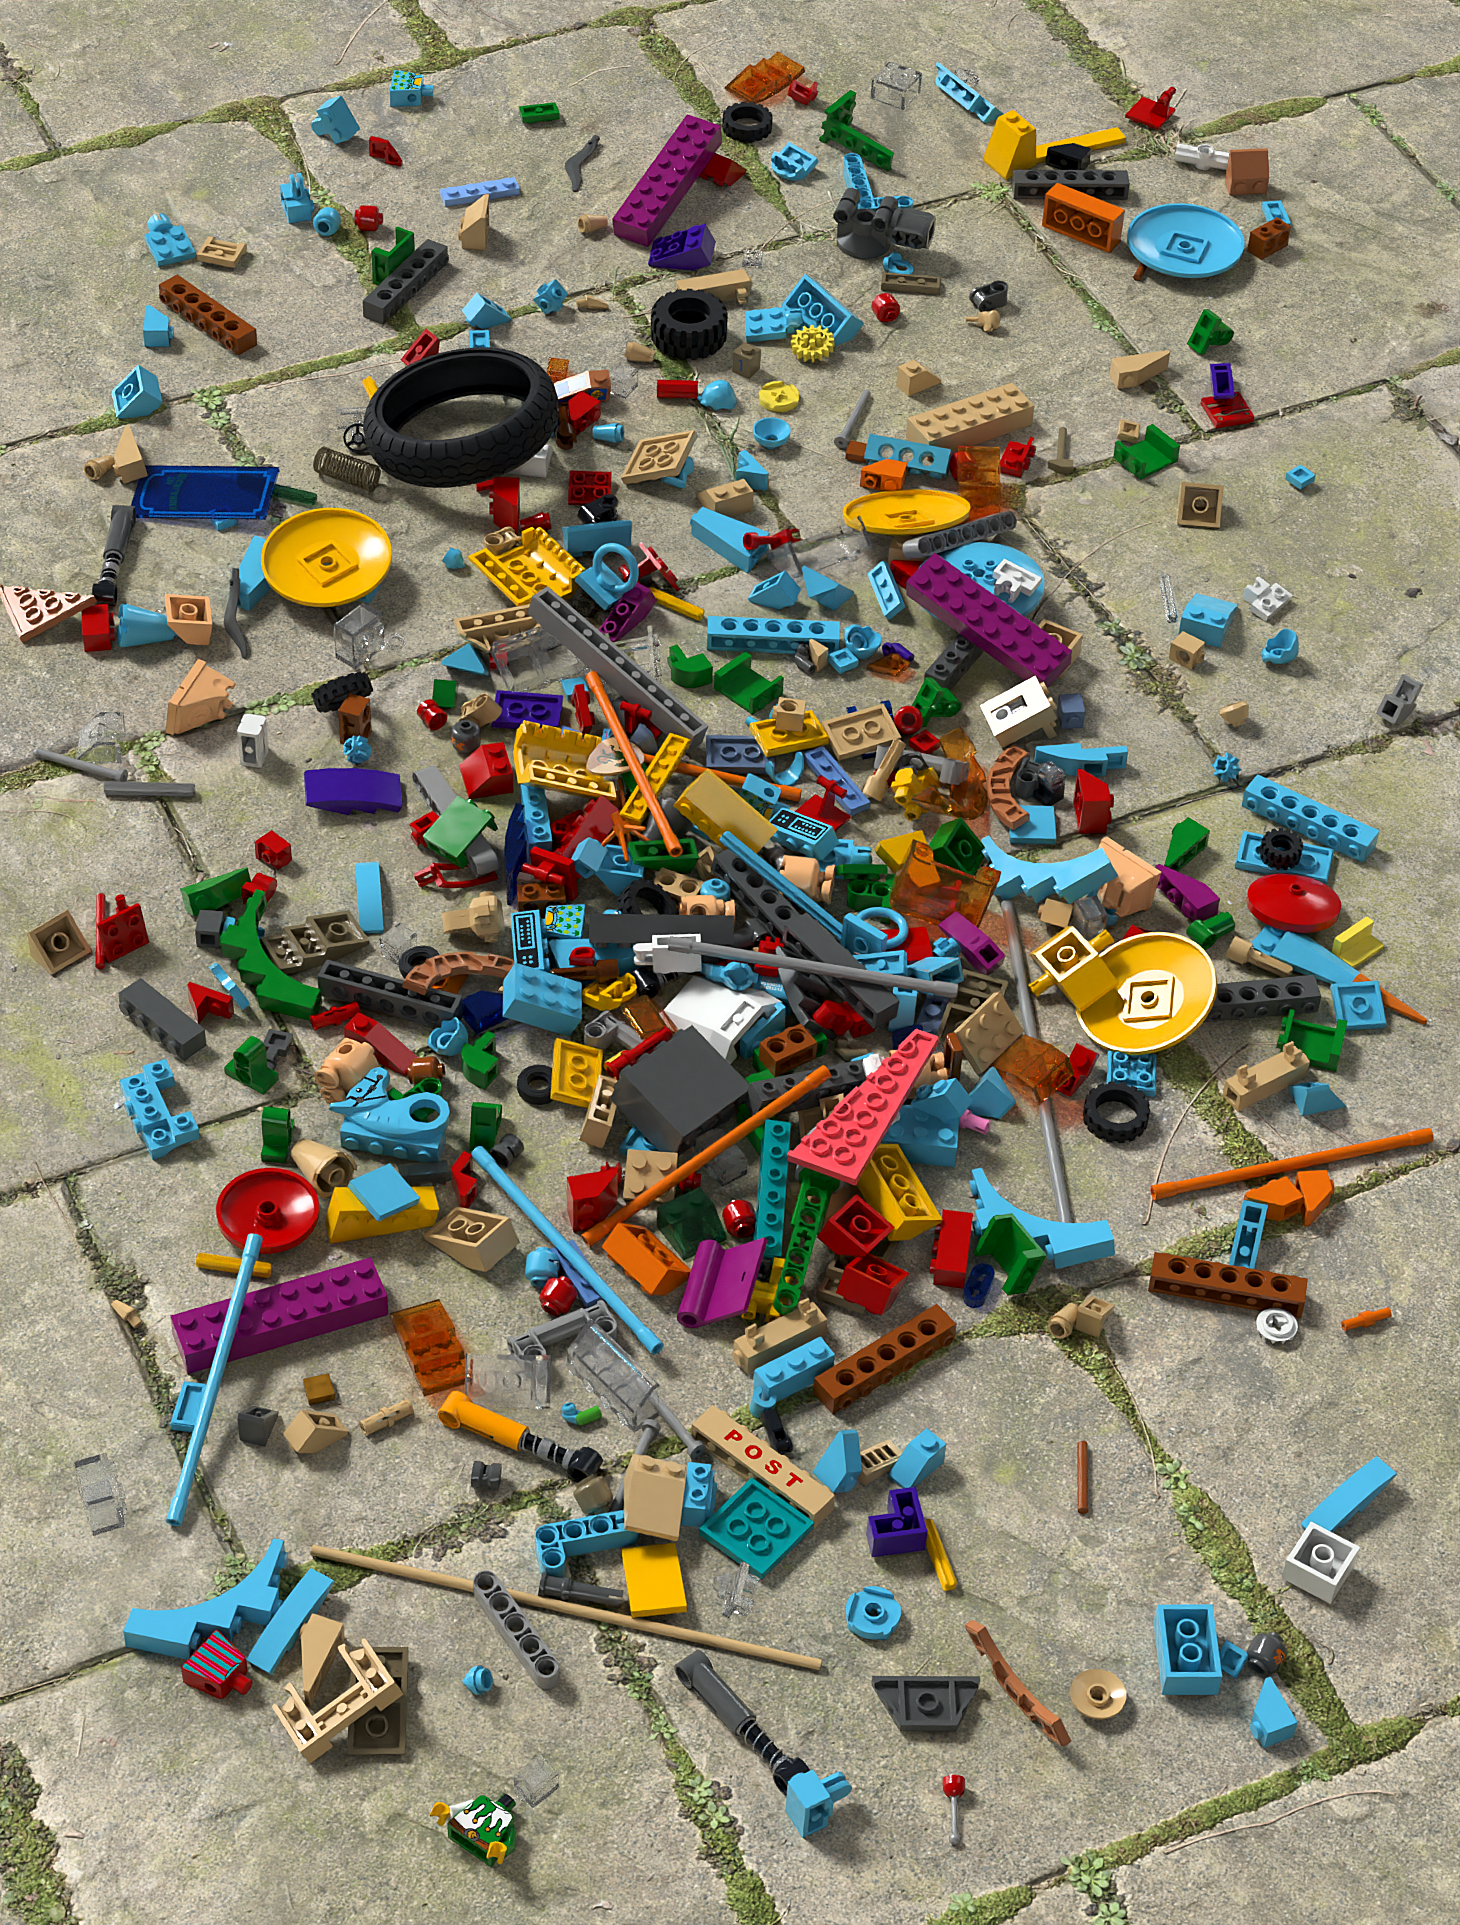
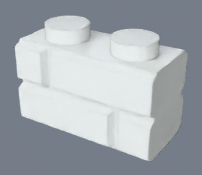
M243 715L237 729L239 758L242 765L257 768L263 766L269 752L267 723L264 716Z

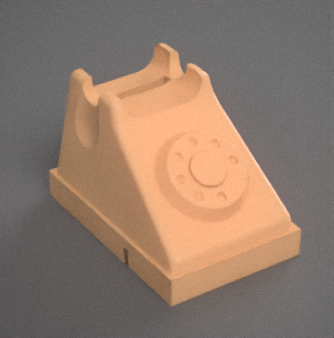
M198 659L168 703L165 733L174 736V734H181L213 720L224 719L227 713L223 709H231L233 706V702L228 699L229 693L227 689H234L236 683L207 666L205 661Z
M1103 838L1098 849L1103 848L1118 877L1099 888L1098 892L1103 900L1102 906L1106 909H1115V914L1120 918L1141 910L1146 912L1152 906L1161 871L1127 849L1124 851V847L1110 838Z

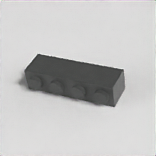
M142 978L118 993L120 1011L125 1016L131 1017L141 1029L147 1030L157 1042L163 1043L173 1055H177L185 1061L207 1046L205 1029Z

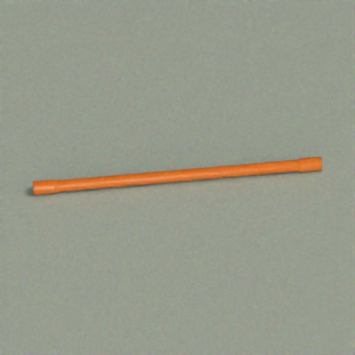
M591 671L586 675L587 683L604 713L658 826L670 856L678 857L683 852L679 840L670 827L606 694L599 674L596 671Z
M644 754L645 766H649L655 756ZM680 762L674 772L698 778L707 768ZM710 769L727 785L742 788L746 777ZM770 783L781 789L779 798L795 802L800 801L802 789Z
M822 1065L806 1076L802 1082L604 1221L597 1223L581 1234L585 1244L591 1247L615 1228L618 1222L623 1223L764 1124L766 1119H771L803 1095L826 1082L832 1077L828 1068Z
M1430 1128L1411 1131L1407 1134L1176 1182H1165L1151 1185L1150 1192L1153 1200H1158L1185 1192L1405 1146L1431 1143L1434 1140L1433 1132Z

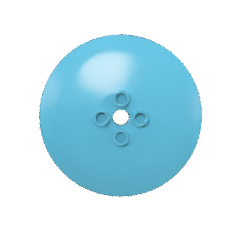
M1172 203L1149 208L1132 220L1127 233L1128 246L1140 262L1158 272L1183 278L1209 277L1229 270L1241 259L1245 245L1241 230L1231 219L1213 209L1194 204Z
M972 542L936 553L993 595L994 586L997 579L992 577L993 571L1003 559L1041 577V584L1031 596L1020 592L1013 603L1008 602L1010 595L1006 592L996 596L1024 617L1037 607L1043 597L1045 583L1040 567L1033 559L1019 550L1001 544ZM929 556V557L919 566V568H920L931 556Z

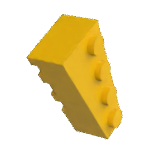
M335 1187L325 1218L330 1244L434 1226L439 1212L434 1187H411L420 1197L419 1203L379 1222L348 1187Z

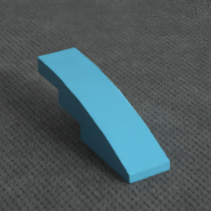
M1376 1456L1319 1504L1301 1523V1527L1306 1530L1310 1522H1313L1332 1533L1338 1527L1342 1528L1358 1511L1361 1513L1396 1477L1397 1473Z
M310 1568L278 1609L246 1660L273 1675L285 1652L290 1653L303 1623H308L312 1613L317 1614L335 1581Z

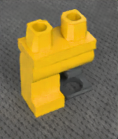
M920 752L905 754L898 759L900 770L896 773V781L892 782L891 785L895 793L894 799L897 804L904 807V816L908 821L919 819L922 813L929 812L932 792L941 785L940 779L933 767L929 768ZM911 759H920L923 764L916 765L912 763Z
M774 1257L769 1283L764 1281L768 1278L771 1259H762V1263L765 1266L759 1269L748 1310L746 1313L741 1314L743 1319L752 1320L755 1319L756 1313L766 1314L765 1321L770 1323L784 1316V1314H780L774 1309L773 1299L785 1259ZM787 1276L785 1280L788 1284L792 1285L794 1277ZM780 1297L779 1301L787 1306L789 1298Z

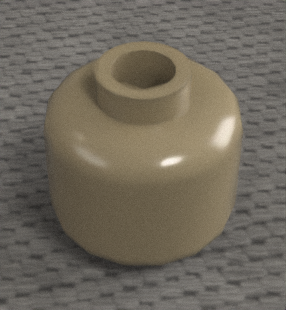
M592 1474L575 1484L577 1489L573 1492V1496L584 1514L594 1512L595 1515H599L610 1509L608 1503L612 1501L613 1494L603 1477H595Z

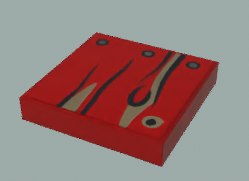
M1239 391L1234 392L1235 396L1231 399H1213V396L1201 398L1200 404L1216 429L1254 422L1255 416Z

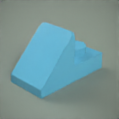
M746 450L739 452L735 481L745 479L751 489L767 490L769 473Z

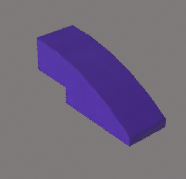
M1210 364V382L1213 399L1234 398L1231 364Z

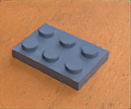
M706 735V768L730 774H767L765 767L766 763L770 761L774 765L775 773V756L766 757L754 736Z

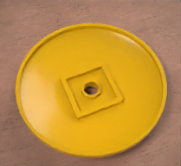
M924 489L883 491L865 495L852 500L842 510L843 520L848 525L866 532L889 536L923 535L945 530L965 521L971 512L969 502L958 495Z
M343 508L313 509L288 518L270 533L261 552L262 572L270 587L279 595L292 602L312 607L338 606L364 597L377 588L384 580L392 562L391 543L384 529L370 517ZM327 562V563H330L331 565L325 566V565H323V564Z
M1150 932L1135 935L1115 943L1099 955L1119 985L1080 1012L1076 1008V1014L1084 1032L1102 1048L1113 1052L1119 1051L1127 1055H1143L1158 1052L1174 1046L1187 1038L1206 1019L1216 998V971L1208 954L1197 943L1184 936L1166 932ZM1154 996L1151 1002H1144L1147 997Z

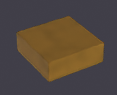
M329 1373L303 1379L309 1405L335 1399Z

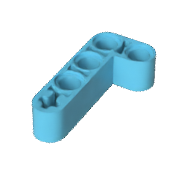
M624 1510L542 1525L535 1532V1554L540 1574L542 1575V1572L549 1576L564 1578L565 1557L632 1545L638 1541L639 1533L624 1530Z

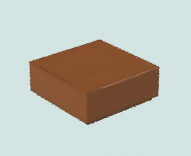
M850 440L845 459L866 462L864 456L867 443Z

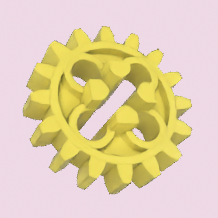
M811 325L808 329L803 326V331L796 330V335H792L793 355L797 354V359L803 357L804 362L808 359H811L812 363L815 362V359L822 361L823 356L828 358L829 352L833 353L834 351L833 333H829L828 328L822 330L821 325L817 328Z

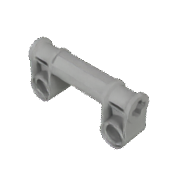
M877 746L874 763L875 769L879 768L890 746ZM903 750L901 756L913 753L914 751ZM921 753L929 768L933 767L936 774L940 777V782L954 785L966 782L970 769L969 762ZM911 759L912 763L916 765L923 764L920 759ZM898 761L892 771L899 769Z
M609 1010L601 1013L599 1017L587 1024L584 1029V1045L603 1051L614 1042L619 1043L630 1051L647 1039L626 1022L619 1021L613 1017V1013Z
M599 1300L594 1306L586 1309L580 1308L562 1317L530 1328L525 1334L515 1338L512 1336L508 1337L506 1341L512 1357L517 1361L525 1376L537 1380L544 1377L547 1373V1356L544 1347L586 1331L598 1349L611 1350L617 1345V1323L605 1302Z

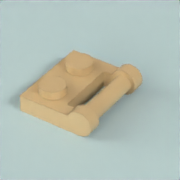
M208 236L197 253V261L235 268L241 257L246 254L247 244L221 241L215 237Z

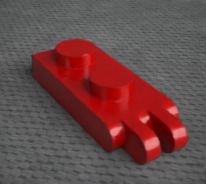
M766 936L765 941L760 940L758 952L776 955L775 949L778 945L784 948V943H780L781 938L777 937L775 942H771V937ZM755 964L754 966L755 973L761 976L778 978V967Z

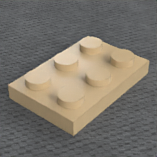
M884 704L821 722L822 727L829 736V744L838 761L877 750L878 745L891 746L895 738L901 740V736Z
M996 992L954 1032L963 1048V1054L977 1074L982 1073L1024 1030L1001 992Z

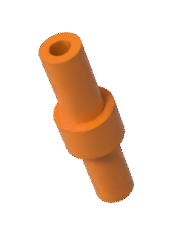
M1389 1307L1373 1312L1370 1310L1359 1313L1357 1317L1341 1321V1327L1344 1331L1360 1326L1366 1328L1374 1325L1376 1321L1391 1317L1392 1313Z

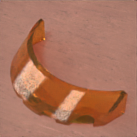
M958 727L941 736L939 743L945 758L970 763L966 782L959 783V785L951 784L949 799H945L938 789L932 785L913 795L911 800L921 808L932 813L954 818L961 817L963 820H974L984 813V808L987 807V791L983 787V783L986 782V776L975 759L974 755L977 753L973 742L962 727Z

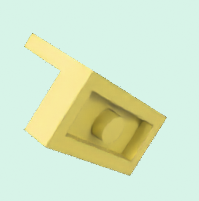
M1365 917L1335 937L1331 953L1351 967L1356 968L1381 951L1384 944L1371 935L1374 921L1369 917Z

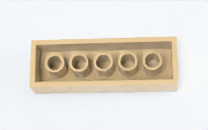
M1009 383L907 418L906 438L911 442L947 448L955 452L1031 426L1034 405L1013 383ZM926 457L925 459H926L927 461H929V460H932V459H934V458H932V457Z

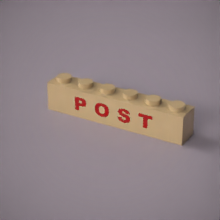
M712 1405L692 1423V1437L696 1441H702L708 1453L744 1480L748 1481L752 1477L811 1519L814 1522V1529L834 1511L835 1495L830 1488L819 1484L807 1471L799 1469L792 1464L788 1457L780 1455L771 1448L769 1443L760 1440L746 1426L734 1421L726 1411L719 1410Z

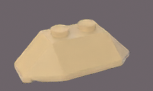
M530 604L454 619L459 636L487 654L529 646L541 627L539 623L527 614Z

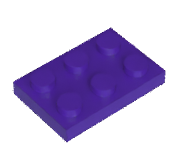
M496 691L495 702L502 708V712L495 721L491 722V727L517 729L525 720L539 723L541 729L543 724L559 728L563 708V695Z

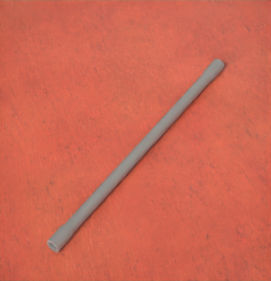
M670 936L668 944L669 951L687 954L694 953L927 992L955 999L958 984L929 981L696 942L691 939Z

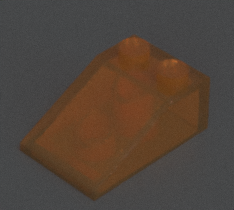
M1027 1035L1019 1038L989 1065L990 1068L995 1067L1002 1078L1038 1105L1043 1103L1074 1075L1067 1055L1052 1044Z

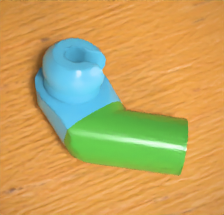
M569 1402L565 1403L561 1408L563 1419L579 1426L602 1418V1413L597 1405L580 1411L576 1409L573 1403Z

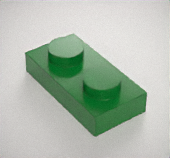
M556 102L519 106V115L522 123L531 124L560 119Z
M841 864L836 866V876H844V880L858 879V876H866V880L876 881L880 880L881 876L888 874V865Z

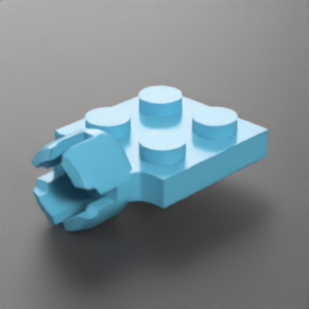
M159 213L161 220L158 219L156 214L150 217L148 220L150 233L144 234V238L158 267L196 258V252L182 225L174 226L169 217L163 213Z
M773 307L771 309L745 311L747 343L787 338L788 333L795 334L796 330L803 331L804 320L801 309L786 311L785 307Z
M838 839L839 844L822 861L818 860L820 871L824 873L826 867L832 865L872 864L873 858L870 855L872 849L868 846H854V840ZM835 869V879H844V876H836Z
M733 961L727 964V966L701 963L702 971H699L706 974V979L725 983L728 988L738 991L747 989L752 983H757L759 975L753 972L748 964Z

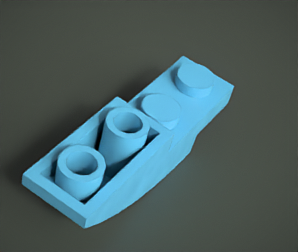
M1080 743L1036 746L1034 762L1039 764L1047 763V770L1055 773L1077 776V769H1083L1091 775L1099 777L1106 776V770L1126 768L1128 750L1126 746L1082 749Z

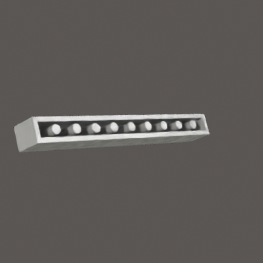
M547 586L532 596L527 614L592 671H596L600 678L630 704L634 705L637 703L641 705V708L652 711L650 721L667 736L669 733L691 739L690 747L686 753H689L703 742L708 725Z

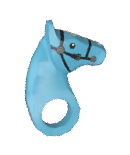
M381 1067L371 1069L361 1082L350 1089L345 1101L331 1103L329 1106L330 1111L346 1115L350 1121L363 1129L382 1136L404 1140L435 1137L445 1131L450 1122L448 1102L439 1095L425 1092L390 1101L386 1091L390 1083V1074ZM423 1107L432 1108L440 1114L436 1120L429 1123H419L413 1120L410 1115L413 1111Z

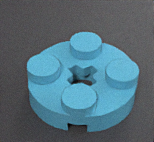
M877 1586L864 1587L863 1591L857 1594L854 1592L846 1603L845 1618L848 1623V1629L851 1633L866 1639L887 1640L890 1638L891 1633L899 1626L901 1606L894 1599V1595L887 1589ZM876 1609L879 1616L871 1617L866 1612Z

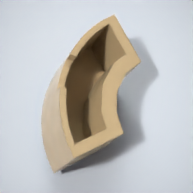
M1057 893L1049 895L1046 898L1045 904H1040L1037 917H1040L1041 922L1066 928L1071 926V915L1076 916L1082 897L1068 904L1065 897L1059 898Z

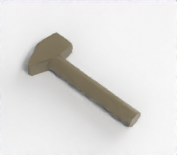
M1065 427L1059 428L1057 459L1049 460L1047 468L1059 473H1072L1073 460L1065 459L1067 428Z

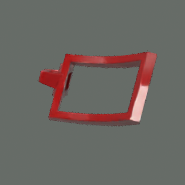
M432 863L427 868L414 873L418 886L423 887L435 881L437 887L441 888L473 887L498 879V876L493 871L490 872L491 875L474 880L445 881L440 870L461 869L453 863ZM430 873L433 875V876H430V877L424 879V876H426V875H428V874H430Z

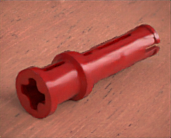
M664 1026L630 1051L623 1050L620 1053L621 1055L615 1060L604 1063L607 1074L610 1078L618 1081L620 1079L619 1073L627 1065H635L643 1054H651L662 1041L668 1042L671 1040L672 1032L668 1027Z

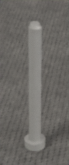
M868 389L864 390L841 434L835 437L834 444L836 447L844 449L848 446V437L871 395Z
M37 748L34 750L36 757L111 778L115 781H127L128 771L120 768L116 771Z
M634 1371L631 1374L632 1381L688 1447L687 1454L692 1459L700 1457L706 1450L703 1442L700 1440L696 1441L640 1372Z
M651 1419L644 1420L642 1424L643 1434L634 1454L645 1455L653 1436H657L661 1430V1425ZM624 1477L609 1512L620 1511L623 1507Z

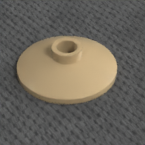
M1090 1669L1075 1677L1070 1688V1698L1074 1707L1084 1716L1104 1720L1116 1716L1123 1709L1126 1702V1689L1122 1681L1113 1673L1102 1669ZM1098 1697L1101 1701L1094 1700L1093 1698Z

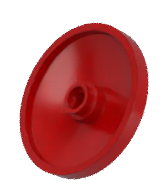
M1280 873L1258 878L1249 886L1246 899L1249 911L1257 919L1274 928L1297 933L1317 932L1331 927L1337 922L1341 910L1340 898L1333 889L1318 880L1297 874Z
M281 1168L255 1169L234 1178L222 1190L216 1204L217 1223L222 1235L237 1248L244 1250L248 1234H258L263 1238L259 1254L279 1253L296 1247L311 1235L319 1219V1200L313 1186L304 1177L295 1172Z

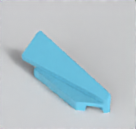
M936 63L938 68L936 85L971 113L974 111L981 121L988 123L1003 115L1000 110L942 64Z

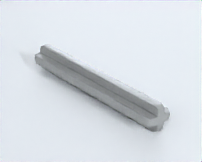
M106 781L103 786L105 795L195 796V784Z

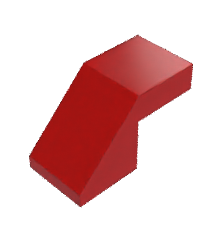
M465 1151L462 1152L451 1167V1184L459 1207L469 1208L478 1196L477 1179L469 1176L473 1171L472 1154Z

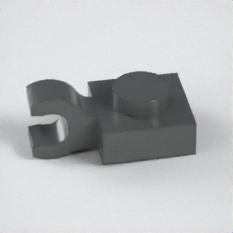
M269 1029L263 1042L266 1048L268 1068L274 1071L277 1066L278 1056H287L293 1042V1033Z

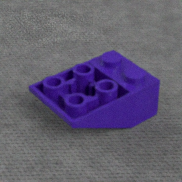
M706 223L692 226L684 231H677L666 237H659L653 241L648 265L690 271L710 266L716 241Z

